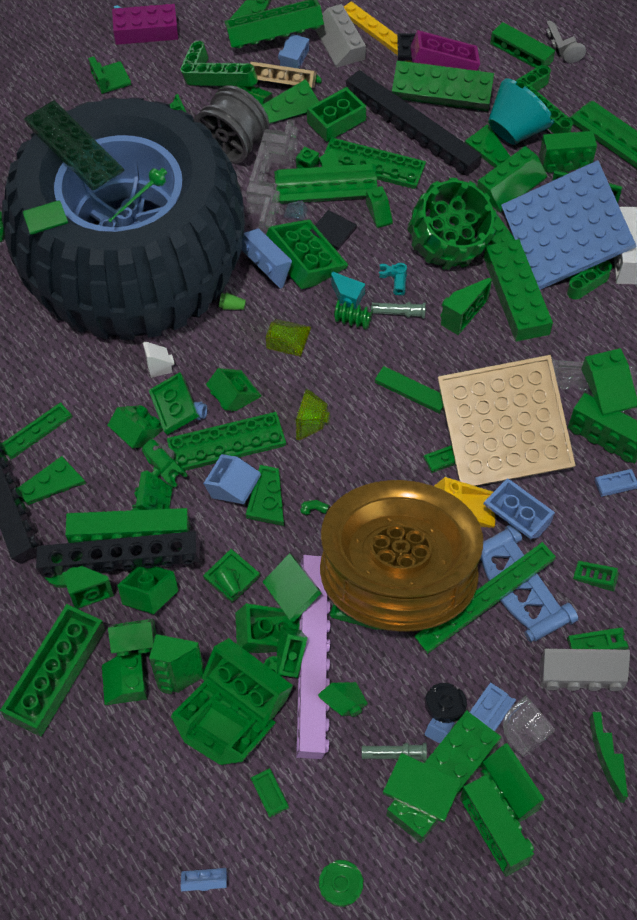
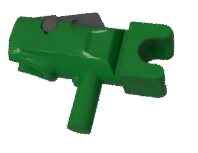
M150 439L143 445V454L148 463L154 466L153 475L158 477L161 474L164 480L172 487H177L175 481L177 475L180 474L183 477H187L186 471L173 459L175 454L173 450L154 439Z

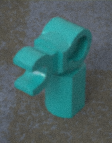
M397 263L392 266L380 264V270L385 271H380L379 277H394L393 293L395 295H404L407 265L404 263Z

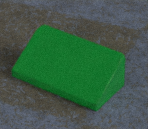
M60 200L23 211L30 235L68 223Z

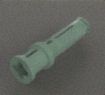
M372 302L371 310L373 308V314L405 315L407 318L416 316L425 319L426 303L411 304V302H408L406 304Z
M405 743L403 746L362 745V759H398L400 754L403 753L416 760H422L423 762L427 760L426 743L422 745H409Z

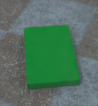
M181 372L148 390L162 428L167 435L199 417Z
M290 553L263 581V584L287 617L293 622L322 593L300 563Z
M401 753L383 794L444 823L462 781Z

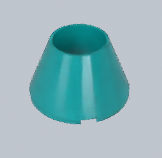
M505 78L500 84L488 123L499 137L512 145H516L550 128L554 120L550 119L552 114L546 105L525 86L520 88L516 85L517 81Z

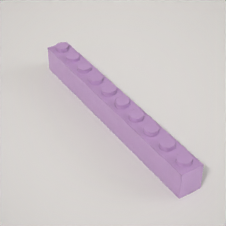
M303 555L300 565L322 593L299 616V630H302L308 639L298 675L296 758L322 759L325 752L329 750V739H326V732L329 730V719H326V711L329 710V705L322 701L317 694L330 685L329 678H326V671H329L330 659L326 658V653L330 649V639H327V632L329 633L330 620H327V613L329 614L330 601H327V593L321 582V556Z

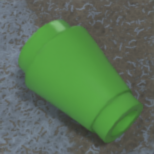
M227 292L226 294L221 293L219 307L223 308V310H244L246 300Z

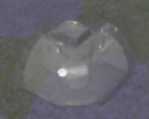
M526 695L509 709L503 722L505 736L522 757L536 750L544 740L556 731Z

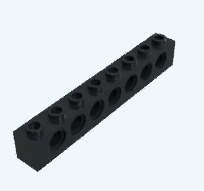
M196 531L42 545L37 546L36 569L41 576L54 577L55 575H61L72 567L80 566L93 571L112 572L115 569L132 570L137 567L152 568L159 565L173 566L180 563L190 565L194 562H200V539ZM182 548L179 552H174L176 549ZM162 550L160 553L155 554L156 551ZM142 552L140 555L135 556L136 553Z

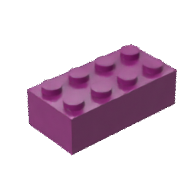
M175 4L112 9L113 32L116 45L178 40Z
M419 30L416 31L410 46L413 63L478 70L480 59L476 45Z

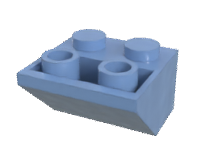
M221 454L203 484L213 499L244 504L260 478L261 473L238 457Z

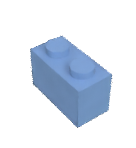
M291 34L289 39L285 41L283 50L279 52L278 60H280V66L300 68L309 52V38Z

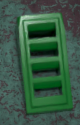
M578 561L573 579L614 592L619 573L618 568ZM583 568L587 569L585 576H581ZM591 570L595 571L593 578L590 577ZM599 573L603 574L602 579H598ZM607 576H611L610 581L606 580Z

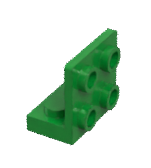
M95 57L88 58L91 74L101 94L131 85V80L121 61L102 67L100 62L97 63Z

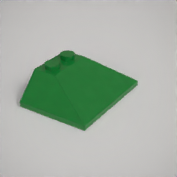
M205 681L171 715L184 743L219 765L243 762L276 724L275 721L271 720L266 727Z

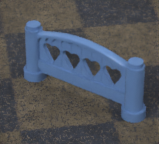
M511 524L506 526L504 531L483 541L480 560L482 561L488 581L524 556L516 544L522 541L521 533ZM494 557L509 558L503 570H498L496 564L491 559ZM537 573L516 588L531 590L526 602H519L518 596L514 595L513 591L500 600L505 608L527 628L524 634L529 642H535L567 623L571 625L578 621V615L570 603H566L560 607ZM535 605L543 607L538 617L531 619L529 612L524 609L525 606Z

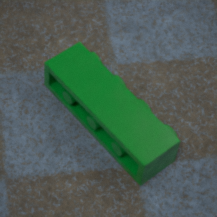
M504 22L491 34V45L534 68L540 65L549 66L553 62L554 49Z

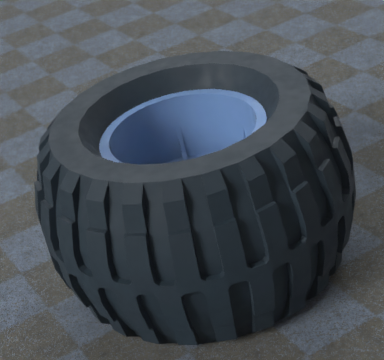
M116 97L75 106L76 108L58 113L47 124L39 125L31 134V139L21 144L16 153L17 160L10 164L4 200L2 201V222L6 245L12 263L15 265L17 273L28 291L58 320H64L70 327L79 332L90 330L93 336L108 339L110 336H119L120 340H134L135 336L146 334L148 338L161 336V331L170 327L173 330L187 325L189 317H199L206 312L209 303L217 300L224 291L225 285L229 282L232 270H234L243 247L242 238L245 225L243 196L237 174L218 141L212 137L211 131L202 123L194 122L191 114L183 110L171 109L170 104L158 101L149 102L145 101L144 98L116 99ZM164 168L167 171V174L164 176L166 183L163 186H150L116 216L112 222L108 221L109 218H112L150 182L148 175L151 169L160 170ZM60 200L68 223L30 235L23 211ZM97 220L100 222L99 225L93 224Z

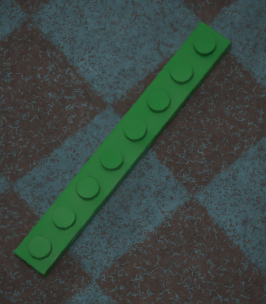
M543 542L476 590L468 606L456 617L441 625L423 629L414 636L415 640L426 654L430 653L553 562L556 556Z

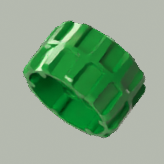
M449 178L445 182L435 181L432 183L426 193L420 196L412 210V217L408 223L407 230L412 236L413 242L411 245L413 249L419 251L425 258L424 261L429 264L434 263L442 266V269L449 270L451 267L459 265L462 268L468 266L475 257L480 256L495 234L493 224L497 219V212L492 208L489 195L487 193L484 194L476 187L475 183L460 181L457 178ZM428 209H429V210H430V214H429V216L426 217V213H427V211H428ZM475 231H477V235H478V237H477L476 239L474 238V236H475Z

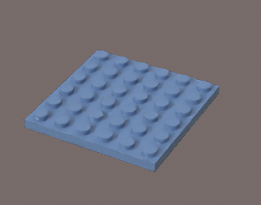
M598 160L501 205L515 240L519 239L540 290L637 247Z

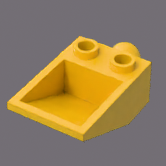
M444 477L434 485L461 500L476 516L481 527H495V512L483 504L493 493L492 491Z

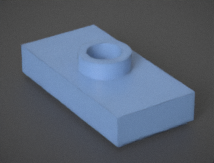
M632 469L595 477L594 480L601 497L637 489V480Z
M226 868L181 872V891H207L209 889L227 888Z

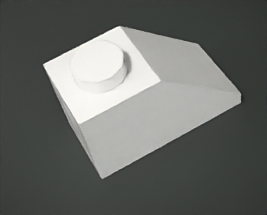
M144 342L143 346L151 378L172 373L171 366L174 365L172 354L168 355L167 348Z

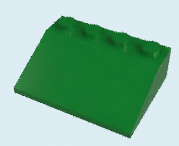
M310 219L270 226L268 228L266 236L292 260L288 274L301 289L316 286L330 278L332 272L338 273L348 267L347 262ZM313 229L320 238L315 236L310 230Z

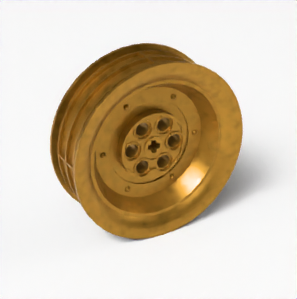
M387 480L373 482L355 488L340 497L330 507L324 517L321 528V543L324 550L320 561L321 582L332 602L355 620L384 630H423L441 625L456 617L468 606L474 597L478 585L479 573L477 565L483 550V533L473 512L452 494L435 486L415 481Z

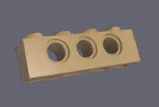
M250 62L254 66L258 80L297 85L306 79L310 87L315 88L317 71Z

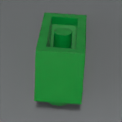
M383 186L366 190V205L376 228L393 224L388 197Z
M281 627L277 644L278 675L298 678L308 639L302 630Z
M356 682L331 683L317 694L322 701L341 716H357L362 712V708L368 704Z

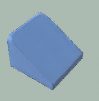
M432 718L426 729L425 736L441 743L455 723L440 722Z

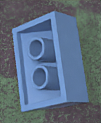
M259 228L245 232L242 238V251L280 289L283 288L292 260Z
M508 478L483 503L530 539L539 537L549 527L555 514L554 511Z

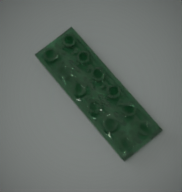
M55 100L24 118L28 127L91 190H96L110 179L125 171Z

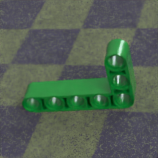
M195 41L191 44L180 69L187 85L253 86L258 82V77L252 64L206 63L208 53L202 41Z
M540 65L515 80L517 81V86L528 88L549 109L552 114L550 119H553L554 123L548 129L553 134L571 132L573 121L538 92L549 83L550 67Z
M606 260L574 276L569 282L568 297L578 300L607 282L612 264Z

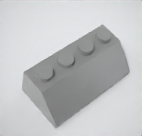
M340 4L327 8L322 13L324 25H320L321 27L315 29L335 67L365 60L366 45L343 5Z
M544 649L539 662L540 687H546L547 690L567 688L570 691H576L580 688H588L590 691H598L601 688H609L610 691H620L625 688L628 682L630 650Z

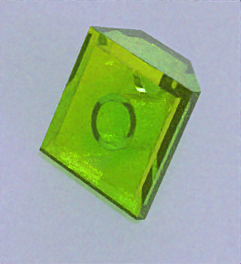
M275 319L270 323L266 334V349L301 357L311 327Z
M308 389L305 390L296 418V440H302L322 430L324 424L328 423L330 419L328 404Z

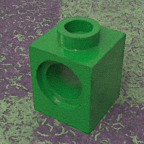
M304 146L296 156V169L319 167V153Z

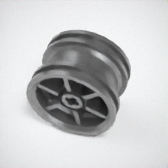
M235 86L220 88L212 97L210 105L204 106L194 117V122L202 123L211 131L212 137L218 141L232 164L242 162L252 151L253 145L259 143L269 130V119L262 105L247 91Z

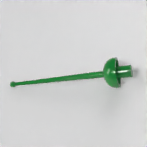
M164 168L160 170L151 169L148 175L150 182L112 218H109L108 221L112 222L116 216L150 186H163L166 183L164 176L167 174V171Z

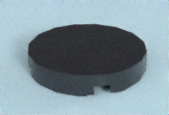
M450 683L433 685L425 697V708L428 714L440 722L452 723L459 720L467 707V698L460 688H455Z

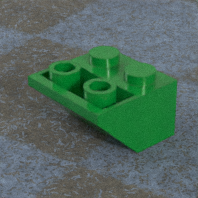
M142 405L117 407L107 425L131 448L143 447L147 441L154 439L163 431L160 420L147 412V408Z

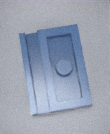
M490 682L470 713L493 731H496L515 704L516 699L511 698L506 692Z

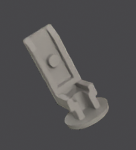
M550 20L547 21L548 28L546 31L548 37L553 38L551 43L554 49H558L561 58L567 63L580 61L586 54V47L581 43H577L574 36L563 41L555 23Z

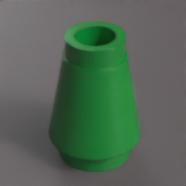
M224 567L214 574L215 582L231 598L241 593L234 573L228 567Z

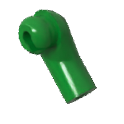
M318 500L304 501L301 504L300 512L309 515L311 510H317L326 514L330 505Z

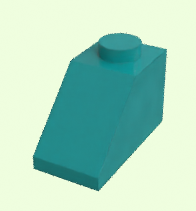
M332 272L331 285L337 298L340 300V304L343 305L347 301V307H350L351 303H354V309H356L365 295V283Z

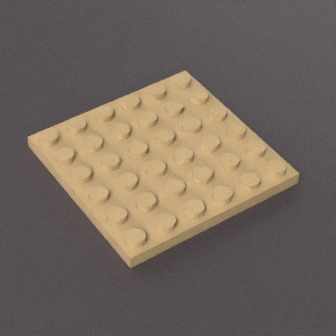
M551 355L438 377L460 482L480 486L505 481L507 478L511 480L576 466Z

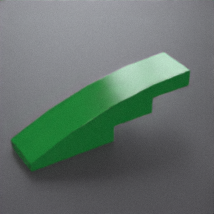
M592 712L589 721L599 763L619 803H624L628 793L623 754H614L612 733H603L601 712Z

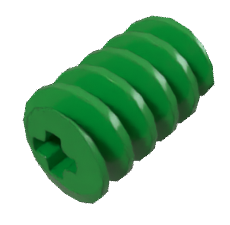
M339 299L334 310L336 323H339L342 319V324L345 325L349 320L350 326H353L356 322L357 328H360L363 324V329L365 330L369 327L373 315V308L370 312H368V306L363 311L361 310V305L354 309V303L347 307V301L341 306Z

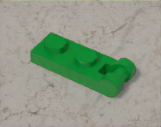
M623 628L570 635L567 638L570 649H629L628 643L623 637L625 635ZM611 638H615L616 642L612 643Z

